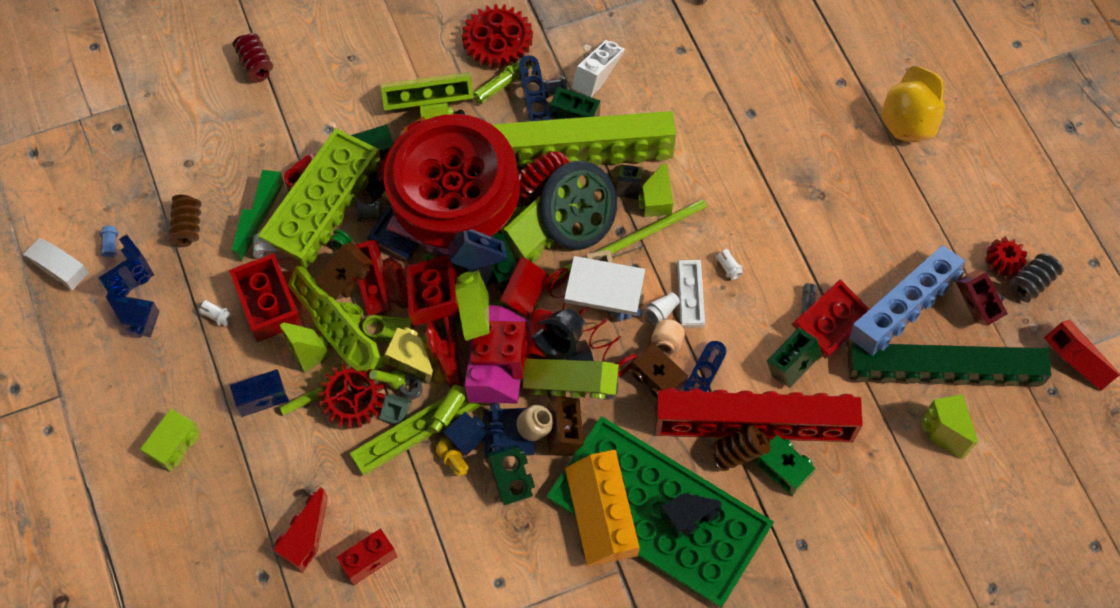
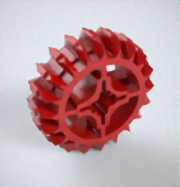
M550 151L546 155L541 154L539 158L527 164L528 166L522 169L521 174H519V199L525 205H531L541 195L547 179L559 167L569 163V159L562 152Z
M342 363V371L338 372L337 368L333 367V377L327 373L324 375L328 383L320 382L319 386L325 391L317 392V396L325 399L319 401L318 404L319 407H326L322 411L324 416L331 414L329 417L330 423H333L338 418L337 425L340 428L343 426L344 421L347 422L348 429H352V422H357V427L362 428V419L367 424H370L371 419L368 415L371 414L377 418L379 414L374 408H383V404L377 400H383L385 394L377 392L382 391L384 385H375L379 381L370 379L369 373L371 370H367L364 373V371H356L351 366L350 369H346L345 363ZM350 377L365 381L369 387L355 386ZM343 380V390L336 393V396L331 397L334 386ZM348 385L350 386L351 391H353L354 394L356 392L358 393L355 395L354 399L355 406H353L352 400L350 401L349 397L347 399L345 398L348 396L349 392ZM372 394L369 405L360 412L359 402L361 399L366 398L367 395ZM337 403L338 405H348L351 408L352 414L342 413L333 405Z

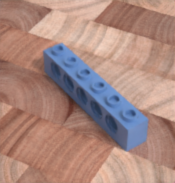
M942 245L853 324L849 339L872 356L878 350L883 351L894 336L898 337L903 333L909 322L914 323L918 319L924 308L928 310L935 302L936 297L939 295L943 296L953 282L956 283L955 281L963 277V267L966 261Z

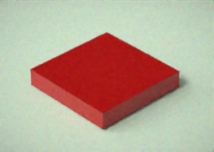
M521 257L500 301L520 314L530 317L549 274L530 260Z

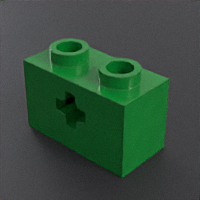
M776 435L770 442V452L756 458L754 463L793 497L813 475L816 468L807 456L800 455L794 450V446L789 440L782 439ZM786 462H789L790 465L788 464V465L784 466L782 463L785 464Z

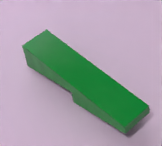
M262 170L252 210L242 209L231 249L236 261L242 262L253 242V236L258 233L284 185L281 172Z

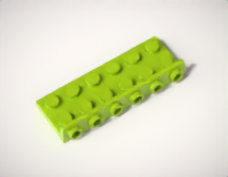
M335 128L258 234L259 240L299 260L301 266L307 268L310 263L316 260L322 245L329 241L333 229L341 224L347 209L355 204L361 189L364 190L367 187L373 172L379 170L382 163L379 149Z

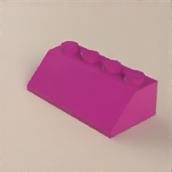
M489 305V321H525L527 329L526 319L501 305ZM471 339L465 381L468 402L518 404L521 379H513L512 369H508L507 365L472 364L473 339Z

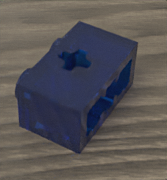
M278 369L230 385L236 408L242 417L289 402L286 388Z

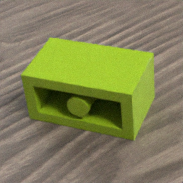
M170 409L140 450L148 459L171 472L174 467H177L182 462L184 453L189 446H193L196 443L200 430L195 422Z

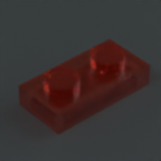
M392 257L386 258L382 261L384 266L383 276L388 282L389 287L388 297L393 304L402 309L408 308L407 284L402 264Z

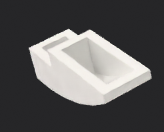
M41 238L23 254L25 258L71 290L89 274L83 264Z

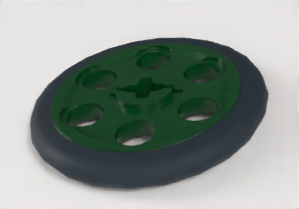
M572 161L555 170L547 179L540 197L541 221L547 234L554 242L572 250L586 249L594 246L610 231L617 212V196L610 177L603 169L587 161ZM581 175L586 180L583 188H579L577 184L578 178ZM562 185L567 189V194L564 198H560L558 190ZM597 189L601 191L602 195L598 202L593 198L594 192ZM582 203V205H589V207L576 208V206H569L568 204ZM562 209L564 218L558 222L556 220V212ZM596 212L599 216V221L596 225H592L591 216ZM578 222L580 232L574 235L572 233V226Z

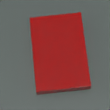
M839 279L791 325L795 329L800 327L817 338L822 353L821 356L826 359L850 336L853 324L870 309Z

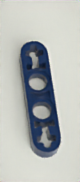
M526 55L521 58L518 71L529 122L539 121L538 119L541 118L542 121L551 120L538 59L532 55ZM526 63H529L530 66H533L531 71L532 76L528 77L529 72L528 68L525 67ZM534 82L539 86V90L531 92L527 89V84ZM539 103L543 106V111L536 113L531 109V105Z

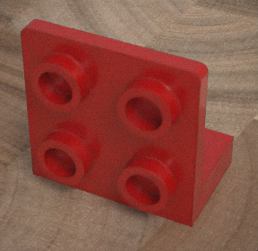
M489 321V334L473 339L471 363L507 365L508 369H512L513 379H523L528 344L525 321Z

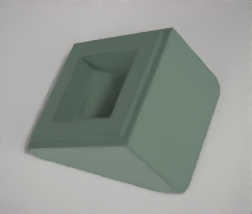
M391 393L386 395L378 419L394 425L400 424L405 421L412 401Z

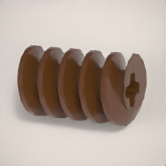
M183 194L172 196L171 227L168 238L170 244L177 247H187L192 242L199 240L197 233L200 231L198 224L201 222V219L198 217L201 215L199 208L202 206L200 200Z
M750 425L747 430L741 429L739 433L734 432L731 437L725 436L723 440H716L714 459L720 470L728 471L730 468H735L747 461H752L754 458L768 454L771 447L766 435L754 425Z

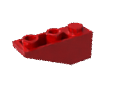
M1070 319L1059 323L1044 337L1060 357L1101 391L1120 376V373Z
M321 487L317 492H312L309 495L305 508L301 513L298 512L290 522L291 527L285 534H281L274 544L276 555L301 573L304 572L319 549L328 499L325 490Z

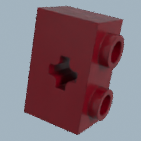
M975 270L955 281L976 323L988 326L1008 315L987 271Z

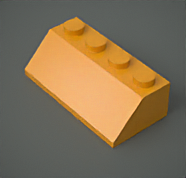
M616 450L591 454L566 467L565 472L587 567L638 556L640 547Z

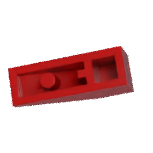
M377 240L356 244L355 246L373 261L368 268L370 270L368 275L363 280H358L367 315L370 316L391 310L384 264Z

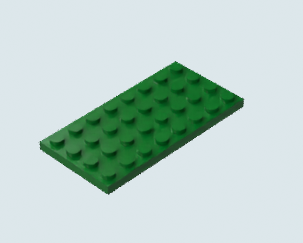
M601 416L584 440V445L575 453L567 467L591 454L616 450L640 547L637 557L714 606L722 608L774 524V521ZM564 470L546 497L547 500L576 517ZM682 493L716 499L721 502L722 506L720 512H718L720 514L719 517L709 524L703 522L698 525L699 529L687 538L683 535L677 539L660 515L661 507Z

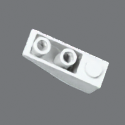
M605 40L577 66L571 88L592 97L602 87L625 49L618 46L615 42Z

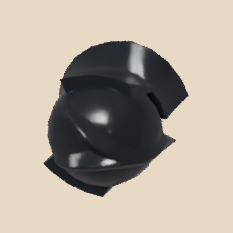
M567 308L557 311L545 320L537 323L539 326L545 324L549 337L543 328L531 337L535 346L542 354L548 358L562 360L572 355L576 343L583 334V325L586 322L574 310Z

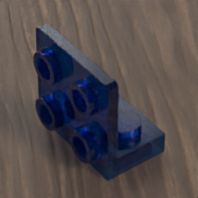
M127 234L119 239L123 245L120 251L126 260L98 278L113 301L126 297L131 290L147 283L155 275L143 254Z

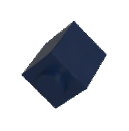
M466 411L444 431L447 437L465 456L488 436L482 429L485 424L476 415L471 417Z

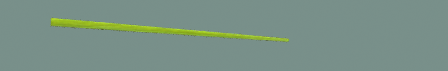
M702 199L596 252L610 250L611 254L707 208V205ZM572 264L567 265L563 268H568V270H570L571 272ZM567 271L562 273L556 281L562 279ZM555 277L548 283V285L552 284ZM500 299L489 304L501 305L503 307L508 306L502 301H500ZM461 318L455 320L456 331L462 328ZM446 325L439 328L442 338L447 336ZM426 335L421 337L422 343L427 341ZM385 355L379 358L373 370L388 365L385 364ZM350 377L352 382L359 379L355 377ZM339 381L334 386L332 392L343 387L344 381ZM319 387L279 408L284 416L319 399L320 397L317 396V392L325 390Z

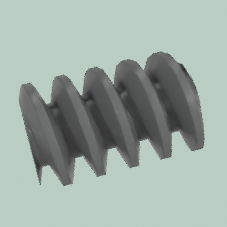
M1040 253L1016 277L1012 278L1010 289L1018 299L1029 303L1031 298H1037L1039 293L1045 290V287L1050 286L1051 281H1055L1058 278L1057 275H1061L1064 272L1063 266L1055 257L1046 253Z

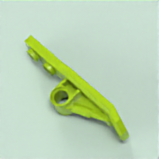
M296 266L287 286L310 312L315 326L343 360L356 371L375 369L380 358L377 345L364 335L359 328L363 310L353 303L336 302L333 297L328 296L322 287L314 281L315 279L303 266Z

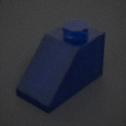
M107 293L106 299L127 333L136 338H141L142 336L151 337L160 312L153 301Z

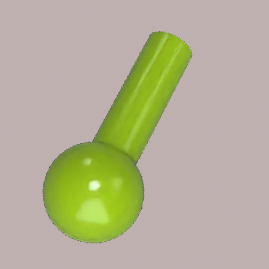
M371 370L369 373L370 379L387 382L393 389H400L402 384L406 385L404 382L406 375L400 370H394L390 373Z

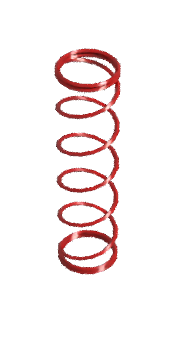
M568 268L556 270L545 280L544 288L549 290L551 297H565V295L554 296L551 290L566 281L570 274ZM567 271L564 277L554 284L557 278ZM555 277L551 286L547 287L548 283ZM585 307L576 313H580L579 315L581 316L590 307ZM604 319L599 325L593 328L583 330V332H586L594 329L589 339V346L591 348L599 349L607 347L602 358L603 362H605L604 358L607 351L616 341H618L621 338V336H618L612 342L599 347H593L591 345V339L594 333L601 325L606 323L608 319ZM632 353L631 355L625 357L621 361L613 364H618L619 369L623 364H625L629 360L633 359L634 361L637 358V355L635 353ZM632 362L619 371L617 377L628 372L632 368Z

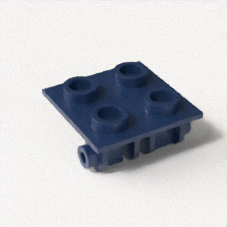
M492 404L490 409L483 410L484 431L488 435L484 439L485 458L488 457L487 453L515 444L519 447V450L524 449L526 456L535 455L534 441H528L523 438L518 432L516 424L518 416L527 408L501 409L499 404Z

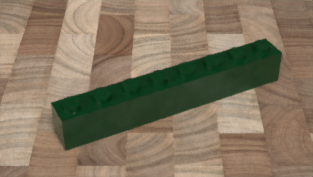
M852 343L848 350L849 379H856L858 382L881 380L884 383H892L898 380L906 381L910 384L930 381L932 384L955 382L957 385L979 383L980 385L988 386L994 383H1004L1005 386L1028 384L1031 387H1039L1044 385L1052 376L1048 348L889 344L883 351L878 350L872 356L856 343Z

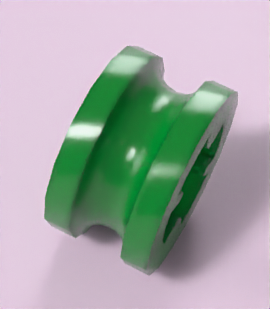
M335 229L333 231L334 236H331L329 242L337 249H340L343 244L352 242V238L339 229Z

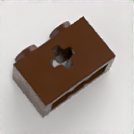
M353 243L343 244L314 281L334 300L344 297L348 298L355 291L354 285L357 281L363 280L370 272L368 268L373 261Z
M654 343L632 362L631 371L633 377L639 383L644 382L656 399L658 390L675 388L680 391L687 384L688 375Z
M556 396L545 407L552 414L554 421L552 430L547 434L549 454L572 456L584 445L580 398Z

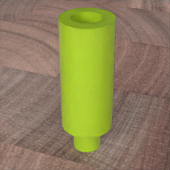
M458 385L452 386L432 416L434 422L430 428L434 432L438 433L442 427L446 428L467 398L466 390Z

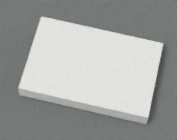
M574 256L564 303L637 316L645 269Z

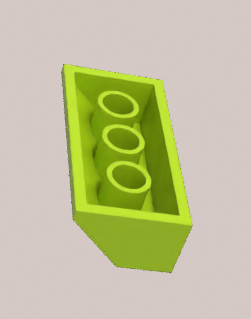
M578 179V181H577L578 187H579V188H583V185L581 184V182H580L579 179ZM564 185L558 190L560 198H564L567 194V189ZM541 195L504 228L506 242L514 259L518 262L523 257L535 263L547 247L551 248L556 243L547 234L541 221ZM582 203L568 204L569 206H576V208L589 207V205H582ZM562 209L556 212V220L558 222L564 218Z

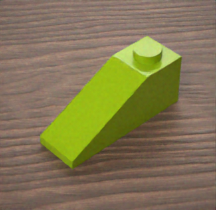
M479 270L465 272L456 277L455 291L463 334L467 341L489 334V293Z
M282 323L280 325L291 353L304 373L330 358L327 352L330 346L323 335L318 337L313 329L293 324Z

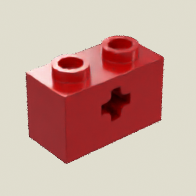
M380 528L336 558L354 586L397 558V554Z

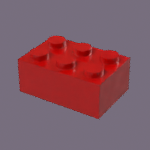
M275 253L229 270L257 343L283 333L280 327L282 323L297 326L303 325Z

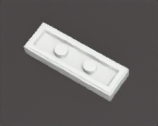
M677 260L680 325L683 328H705L701 260Z

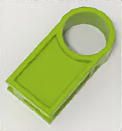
M373 315L364 321L363 332L364 335L374 342L391 343L397 328L402 330L405 327L412 329L413 323L410 318ZM378 322L384 325L383 331L377 335H371L366 331L367 327L372 323Z

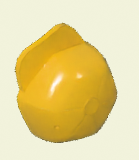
M912 66L906 71L901 82L889 90L881 116L894 137L905 142L916 143L936 136L945 108L943 102V79L938 74L923 67Z

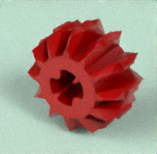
M1006 236L1001 240H994L986 250L987 257L985 262L991 264L989 271L995 269L997 270V276L1004 273L1007 278L1012 274L1017 275L1027 263L1025 258L1028 252L1022 250L1023 244L1017 245L1015 238L1008 241Z

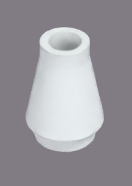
M671 292L649 303L645 309L646 318L654 325L661 320H666L673 309L680 303L679 298Z

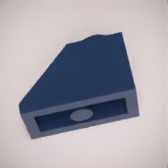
M472 229L458 232L448 245L450 262L471 270L502 262L507 258L504 241Z

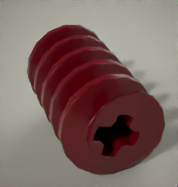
M249 33L234 39L232 45L249 80L257 83L267 79L273 68V63L270 61V57L262 41H260L259 35Z

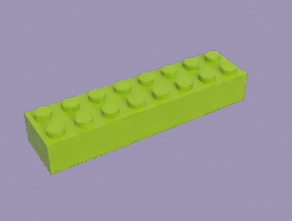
M673 111L492 124L503 133L512 146L518 170L525 169L528 166L527 164L539 158L541 154L546 155L550 151L562 152L570 162L587 161L595 165L605 163L621 164L632 161L641 163L646 160L665 161L673 158L676 140Z

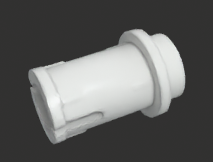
M725 249L722 252L727 260L723 258L721 253L716 256V259L726 271V277L736 280L743 274V267L735 261L730 251Z
M205 300L201 305L205 309H199V314L216 321V324L219 326L228 325L232 318V313L229 312V309L220 308L208 300Z

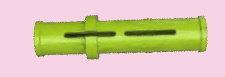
M520 60L513 65L505 67L501 74L473 92L476 101L479 104H483L508 84L518 81L520 77L518 71ZM529 63L525 64V67H527L528 70H530L533 67L530 66Z

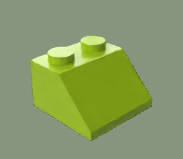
M963 394L934 399L921 418L922 429L924 432H927L929 440L960 459L965 458L978 442Z

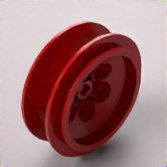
M440 115L414 125L393 145L384 167L385 191L397 221L412 237L434 247L448 248V245L458 232L470 229L493 236L509 221L519 200L520 178L512 146L503 133L495 126L470 115ZM478 194L477 197L471 198L472 195ZM432 196H438L437 198H435V199H433V200H430V199H429V198H431ZM452 206H458L456 209H449Z

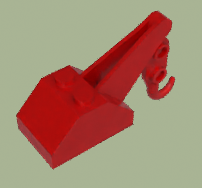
M449 254L406 266L409 317L414 326L428 325L426 338L433 357H438L440 371L442 374H446L447 382L451 389L453 385L463 387L464 383L460 369L454 316L460 314L455 291L456 277H459L457 265L450 262ZM445 319L449 347L447 341L442 339L437 323L438 320Z

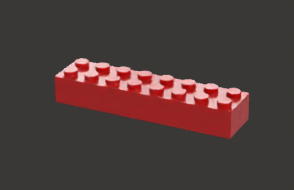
M665 388L658 390L655 406V436L724 438L725 436L731 437L734 432L739 433L741 429L747 430L750 425H754L766 435L768 440H772L778 435L782 439L785 438L792 441L853 443L863 426L861 397H854L852 394L828 396L826 393L803 395L800 392H792L786 395L778 394L774 391L755 394L748 390L728 393L726 390L703 392L701 389L678 391L675 388Z

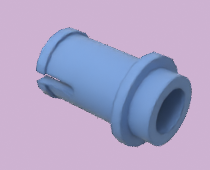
M104 226L99 232L100 237H102L101 256L115 257L117 255L116 237L119 236V232L116 231L114 226Z

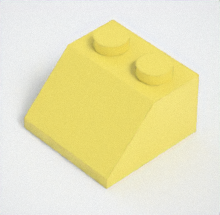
M405 327L404 330L397 328L385 353V364L409 375H415L420 380L430 384L433 370L421 338L417 336L418 333L410 328Z

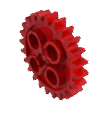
M497 4L494 5V9H490L486 5V11L484 12L478 8V15L471 13V20L466 19V26L462 27V42L464 49H467V55H472L474 62L480 59V66H483L486 62L489 63L490 69L493 64H497L498 69H500L503 63L506 67L510 61L516 63L518 61L517 57L521 59L525 56L524 53L530 52V46L533 45L532 25L528 23V17H522V11L515 13L514 7L506 10V4L501 9H498Z

